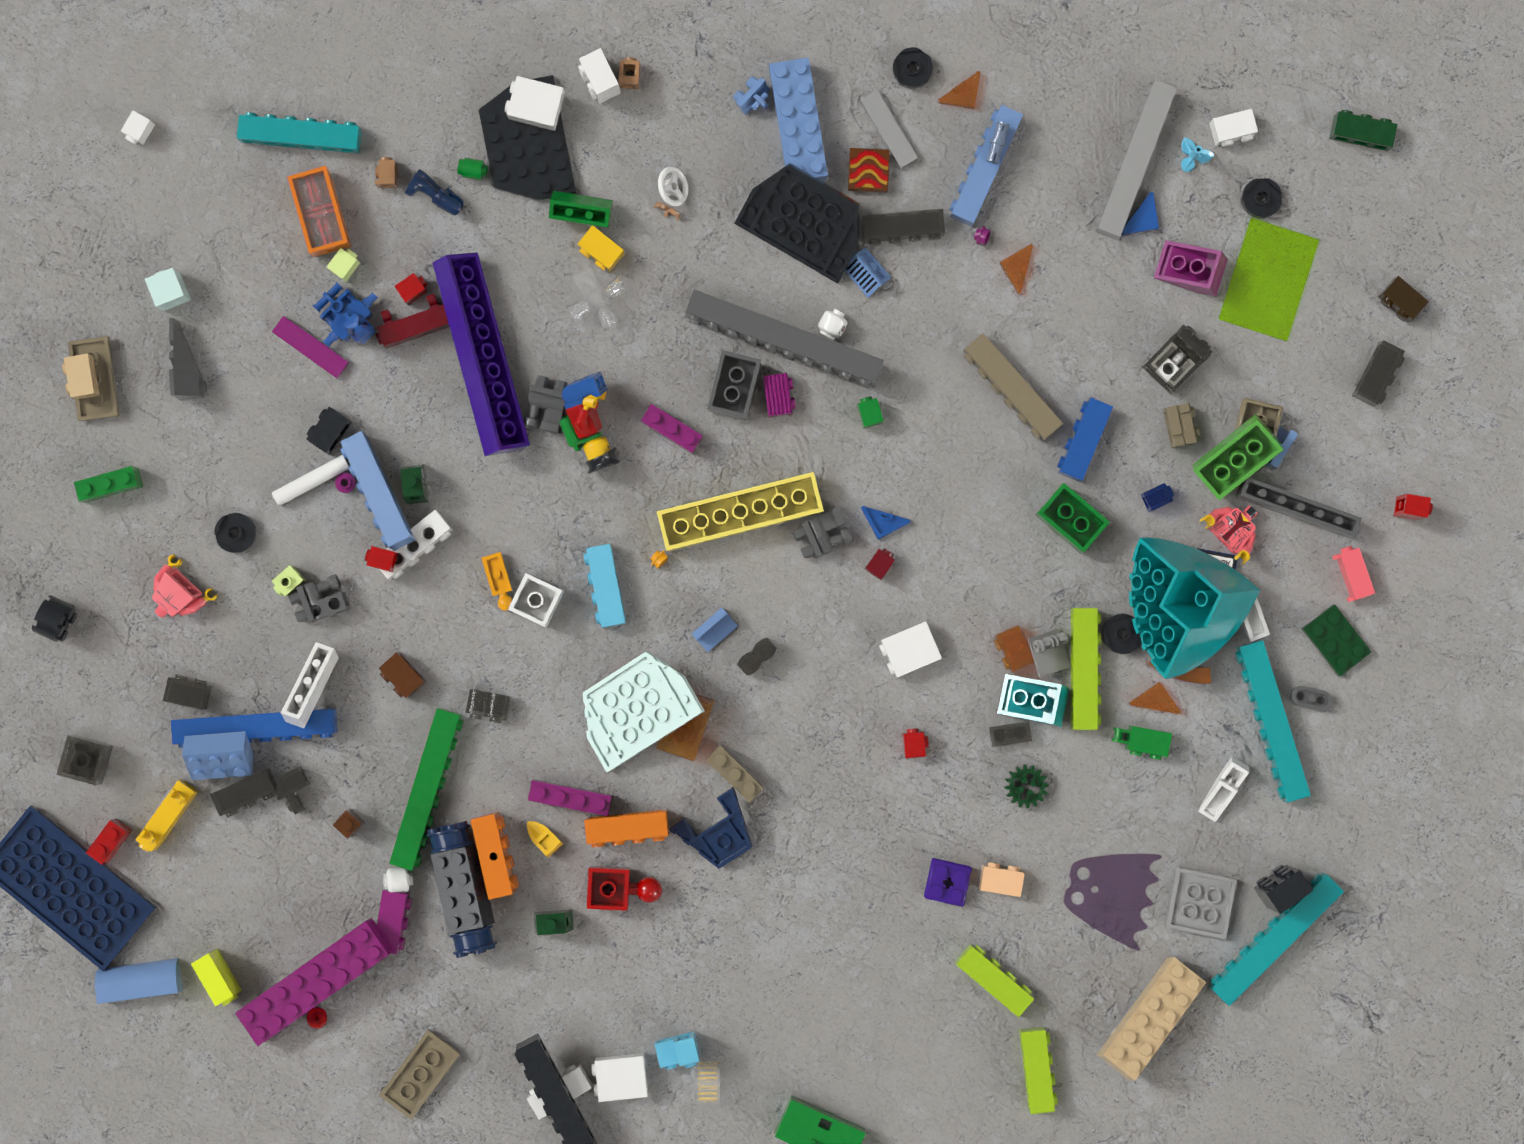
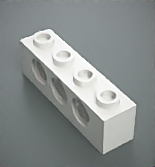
M434 510L411 528L415 541L419 544L418 550L411 552L409 543L393 551L403 556L402 563L395 564L393 572L379 570L387 579L391 580L393 578L396 580L404 573L402 571L408 565L412 567L419 561V556L423 553L427 555L435 549V543L439 540L443 542L450 537L451 534L449 532L453 529L439 511ZM429 528H432L435 532L434 537L431 539L425 537V531Z

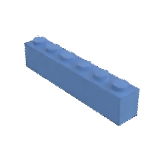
M1001 105L999 110H994L990 119L994 122L991 128H986L982 136L985 142L983 146L978 145L974 154L977 159L974 164L970 163L966 171L969 177L966 182H961L957 191L960 193L958 201L954 199L949 210L952 211L951 218L971 227L973 226L1023 114L1004 105ZM997 121H1001L1004 124H1009L1004 141L1006 145L1002 148L999 164H993L992 161L987 162L986 159L991 147L990 139L994 136Z
M360 431L340 441L343 447L340 449L341 453L351 464L348 468L352 476L357 477L359 482L356 484L357 488L367 499L365 505L368 511L374 514L373 523L383 534L381 540L384 546L395 551L415 541L368 436L363 431Z

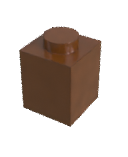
M348 809L337 819L333 826L348 839L365 822L351 809Z

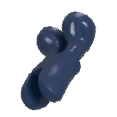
M421 169L416 172L404 193L408 196H413L419 191L425 193L432 198V203L451 215H457L464 205L461 197L449 188L445 190Z

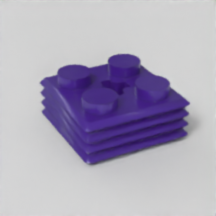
M932 858L924 892L925 899L963 907L972 868L967 865ZM948 877H951L950 879L953 882V885H949V887L946 888V885L943 883V880H947Z

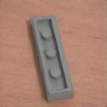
M878 90L860 99V103L890 150L899 168L902 169L918 159L916 153Z

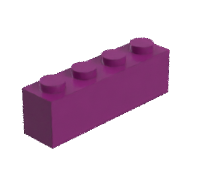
M533 779L531 781L528 801L608 816L613 795Z

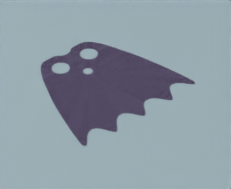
M1115 854L1078 860L1072 864L1070 869L1071 885L1065 891L1064 904L1073 914L1096 930L1139 951L1140 948L1134 941V934L1137 931L1147 929V925L1140 918V911L1145 907L1153 905V902L1146 896L1145 889L1148 885L1159 880L1150 871V865L1162 856L1157 854ZM1081 867L1087 868L1090 872V876L1086 880H1081L1077 876V871ZM1097 886L1098 892L1093 893L1090 888ZM1075 892H1080L1084 896V901L1079 905L1074 904L1071 900V896Z

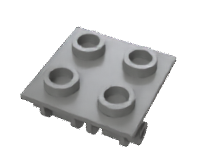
M1059 628L1027 638L1039 677L1071 667L1064 645L1070 640L1068 633L1061 632Z

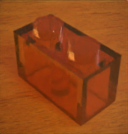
M1018 625L994 635L996 638L993 640L997 651L1001 650L1004 656L1001 660L1006 670L1010 669V672H1014L1034 663L1032 654Z

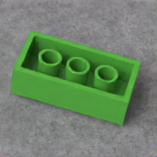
M1255 414L1192 464L1193 471L1216 498L1221 500L1284 449L1282 443L1258 415Z

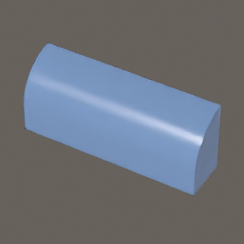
M179 958L109 967L104 971L98 969L95 975L97 1004L173 994L183 990Z

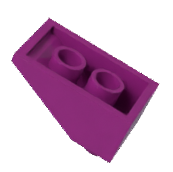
M1166 240L1154 279L1196 293L1216 297L1228 259L1219 250Z

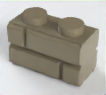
M1190 403L1163 409L1171 449L1198 442L1197 439L1200 438L1198 427H1194L1193 419L1196 418L1194 407H1190Z

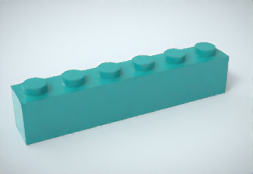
M251 112L239 115L237 139L241 143L360 154L362 129L354 122L337 124V121L334 120L317 122L313 118H305V121L297 120L293 116H285V119H282L272 114L260 117L257 116L258 114Z

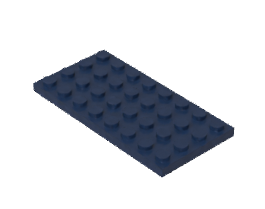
M31 805L0 842V887L100 970L104 971L157 907L105 864L101 865L86 854L87 850Z

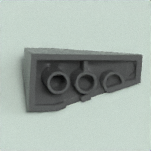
M169 318L170 345L173 346V350L169 352V359L173 365V369H169L171 396L179 400L205 398L204 393L207 392L206 381H203L179 321L175 318Z

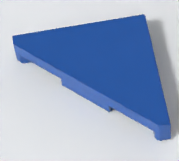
M1153 192L1149 193L1124 227L1121 235L1159 229Z
M865 506L860 507L878 540L911 522L910 519Z

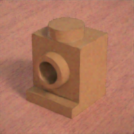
M626 57L625 60H620L619 88L639 89L641 64L636 58ZM629 71L634 73L633 76H627L626 74Z
M381 157L379 166L375 167L376 178H379V180H375V185L377 188H398V164L391 157Z

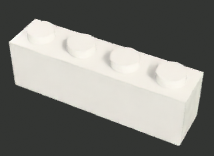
M315 643L281 711L285 722L305 728L339 659L334 648Z

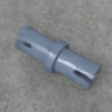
M997 121L994 136L990 139L991 147L986 159L987 162L992 161L993 164H999L1002 148L1006 145L1004 141L1009 127L1008 123L1004 124V122Z

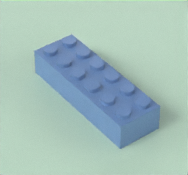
M809 57L770 63L769 73L784 166L791 163L820 181H827L828 173Z

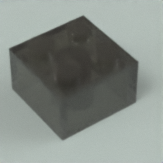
M67 735L56 775L92 785H101L113 745L78 735Z

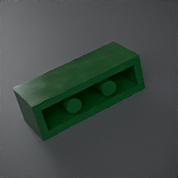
M1341 110V112L1338 111L1334 115L1329 139L1388 152L1393 147L1398 124L1392 123V120L1386 118L1378 120L1373 119L1368 114H1361L1359 116L1354 115L1352 111Z

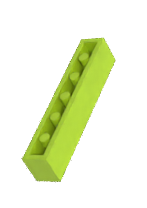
M1071 608L1072 730H1098V726L1101 725V713H1098V705H1101V693H1098V685H1101V673H1098V665H1101V653H1098V645L1101 644V633H1098V625L1101 624V613L1098 612V608Z

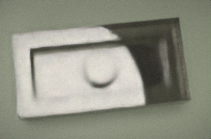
M1029 721L988 727L991 747L1032 741Z

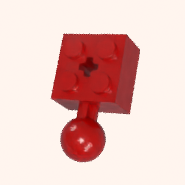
M590 866L588 868L586 909L627 911L629 908V895H638L639 899L643 902L652 903L657 901L662 894V885L654 877H645L639 883H630V868ZM607 883L614 887L610 893H607V889L603 888Z

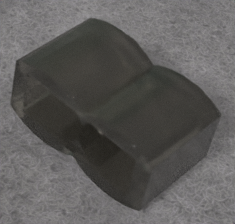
M764 638L756 643L751 652L743 655L737 665L746 675H751L758 670L762 662L774 655L777 648L768 638Z
M470 689L465 713H469L470 718L482 720V716L490 718V722L501 723L502 720H507L511 696Z

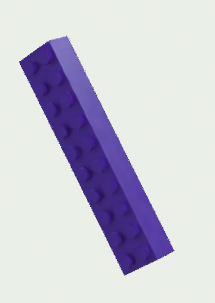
M478 252L445 255L432 263L484 456L516 452L530 446Z

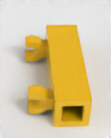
M183 779L178 780L136 838V841L140 843L139 847L146 852L156 851L199 790Z

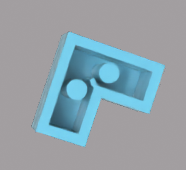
M695 1031L655 1041L654 1045L660 1068L665 1067L666 1070L677 1067L678 1063L679 1066L684 1065V1068L696 1066V1062L700 1060Z

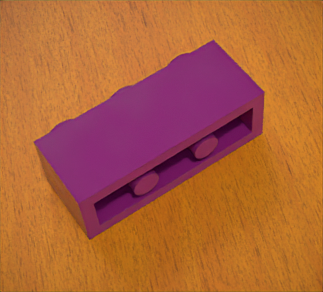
M653 404L649 406L641 419L642 424L692 455L703 439L701 434Z
M382 890L377 927L394 950L390 954L397 955L405 946V938L402 937L403 931L407 930L409 918H406L407 910H410L412 898H409L410 892L391 893L388 890Z

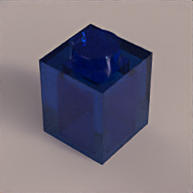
M1165 483L1140 494L1148 512L1174 501L1172 498L1174 493L1169 485L1166 486Z

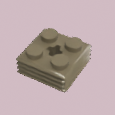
M1244 398L1241 402L1235 430L1257 414L1277 437L1283 407Z

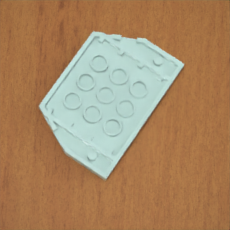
M649 651L644 652L583 692L584 711L588 725V731H586L587 739L606 772L617 768L705 711L686 677Z

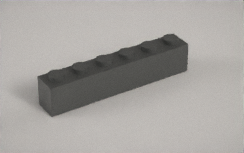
M1250 477L1240 484L1236 498L1347 538L1356 536L1362 519L1361 517Z

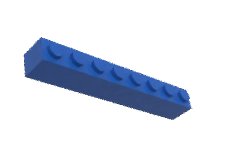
M336 708L313 710L305 728L285 722L281 712L171 720L172 744H179V748H183L184 736L246 731L249 743H252L251 739L259 738V742H270L272 737H279L280 741L292 740V736L299 735L300 739H312L313 734H320V738L332 737V733H338Z

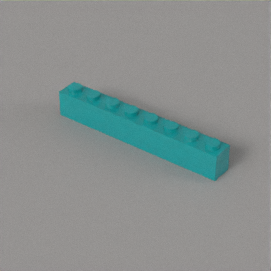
M1259 640L1236 647L1235 657L1237 663H1241L1243 669L1241 677L1243 682L1248 685L1249 691H1247V696L1250 703L1253 702L1255 708L1253 716L1256 722L1259 721L1261 728L1259 735L1261 740L1265 741L1267 747L1265 755L1268 761L1271 760L1273 766L1271 774L1273 779L1277 780L1279 786L1277 794L1280 800L1283 799V802L1286 803L1311 796L1264 642Z
M1316 874L1310 881L1314 891L1285 910L1278 917H1273L1267 923L1268 927L1264 931H1259L1253 937L1254 941L1249 946L1245 945L1239 951L1240 955L1235 960L1231 959L1224 966L1225 970L1221 974L1217 973L1211 978V984L1208 987L1226 1005L1230 1006L1344 893L1327 874Z

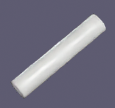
M340 455L273 491V498L281 506L347 471L350 465L343 455Z

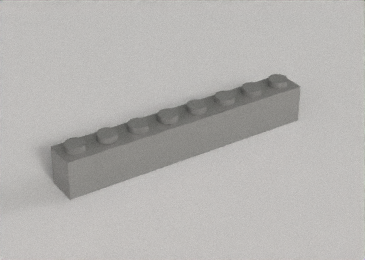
M1154 80L1151 85H1147L1144 96L1147 98L1145 103H1140L1137 114L1140 116L1138 121H1134L1129 133H1132L1130 141L1126 140L1122 151L1125 152L1123 159L1119 158L1115 170H1118L1116 178L1112 177L1108 188L1111 189L1109 196L1105 195L1101 207H1104L1102 215L1098 214L1094 225L1097 226L1095 232L1115 240L1121 237L1176 93V87Z

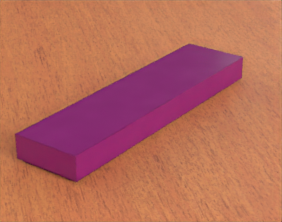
M284 316L272 330V333L337 379L349 364L345 359Z

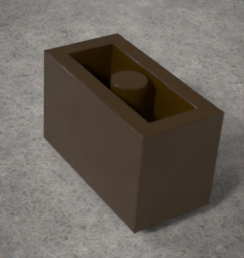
M1399 275L1393 278L1378 295V298L1381 299V304L1388 309L1394 310L1396 316L1403 322L1414 320L1429 302Z

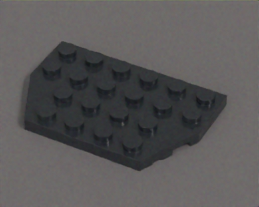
M553 75L531 79L555 85ZM510 86L479 109L494 189L537 201L551 198L553 191L576 193L561 111L555 131L510 120L507 117V112H505L507 100L510 101L512 96Z
M789 163L751 190L734 224L838 284L858 249L860 203Z

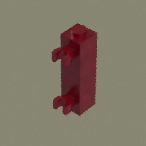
M433 293L426 296L431 309L393 321L391 312L388 309L381 311L385 324L377 327L379 333H376V338L379 345L383 344L387 349L450 327L444 304L438 305L437 298Z

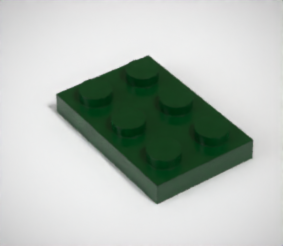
M1332 604L1301 628L1338 677L1371 653L1370 649L1335 604Z

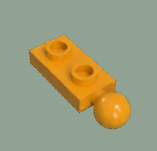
M498 552L482 557L492 596L499 595L498 607L502 611H509L508 609L513 599L507 595V592L513 590L502 553Z

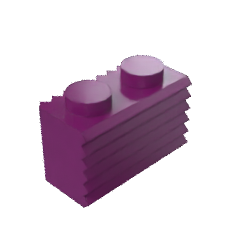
M787 373L763 376L768 418L792 415V410L796 409L795 398H790V390L793 389L792 377L788 378Z

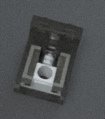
M1183 324L1142 368L1171 395L1211 356V346L1205 340H1200L1192 327ZM1176 349L1181 352H1177L1171 359L1168 358ZM1185 356L1188 360L1179 368L1178 364ZM1164 365H1169L1172 368L1170 375L1163 372Z

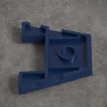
M731 787L717 797L728 815L700 834H696L686 818L669 829L674 835L676 833L687 845H691L699 851L701 856L718 869L752 848L734 787Z

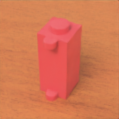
M1352 546L1340 549V554L1332 556L1333 560L1337 559L1350 596L1347 598L1348 602L1375 594L1360 548L1353 549Z

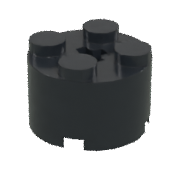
M49 595L50 600L45 599L35 615L34 620L37 621V625H32V631L52 641L63 642L68 634L66 630L69 624L75 622L77 613L74 612V605Z

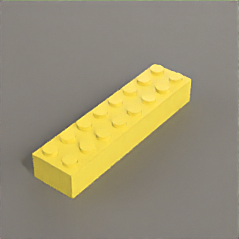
M814 472L660 510L657 511L666 551L669 552L820 514L824 510Z

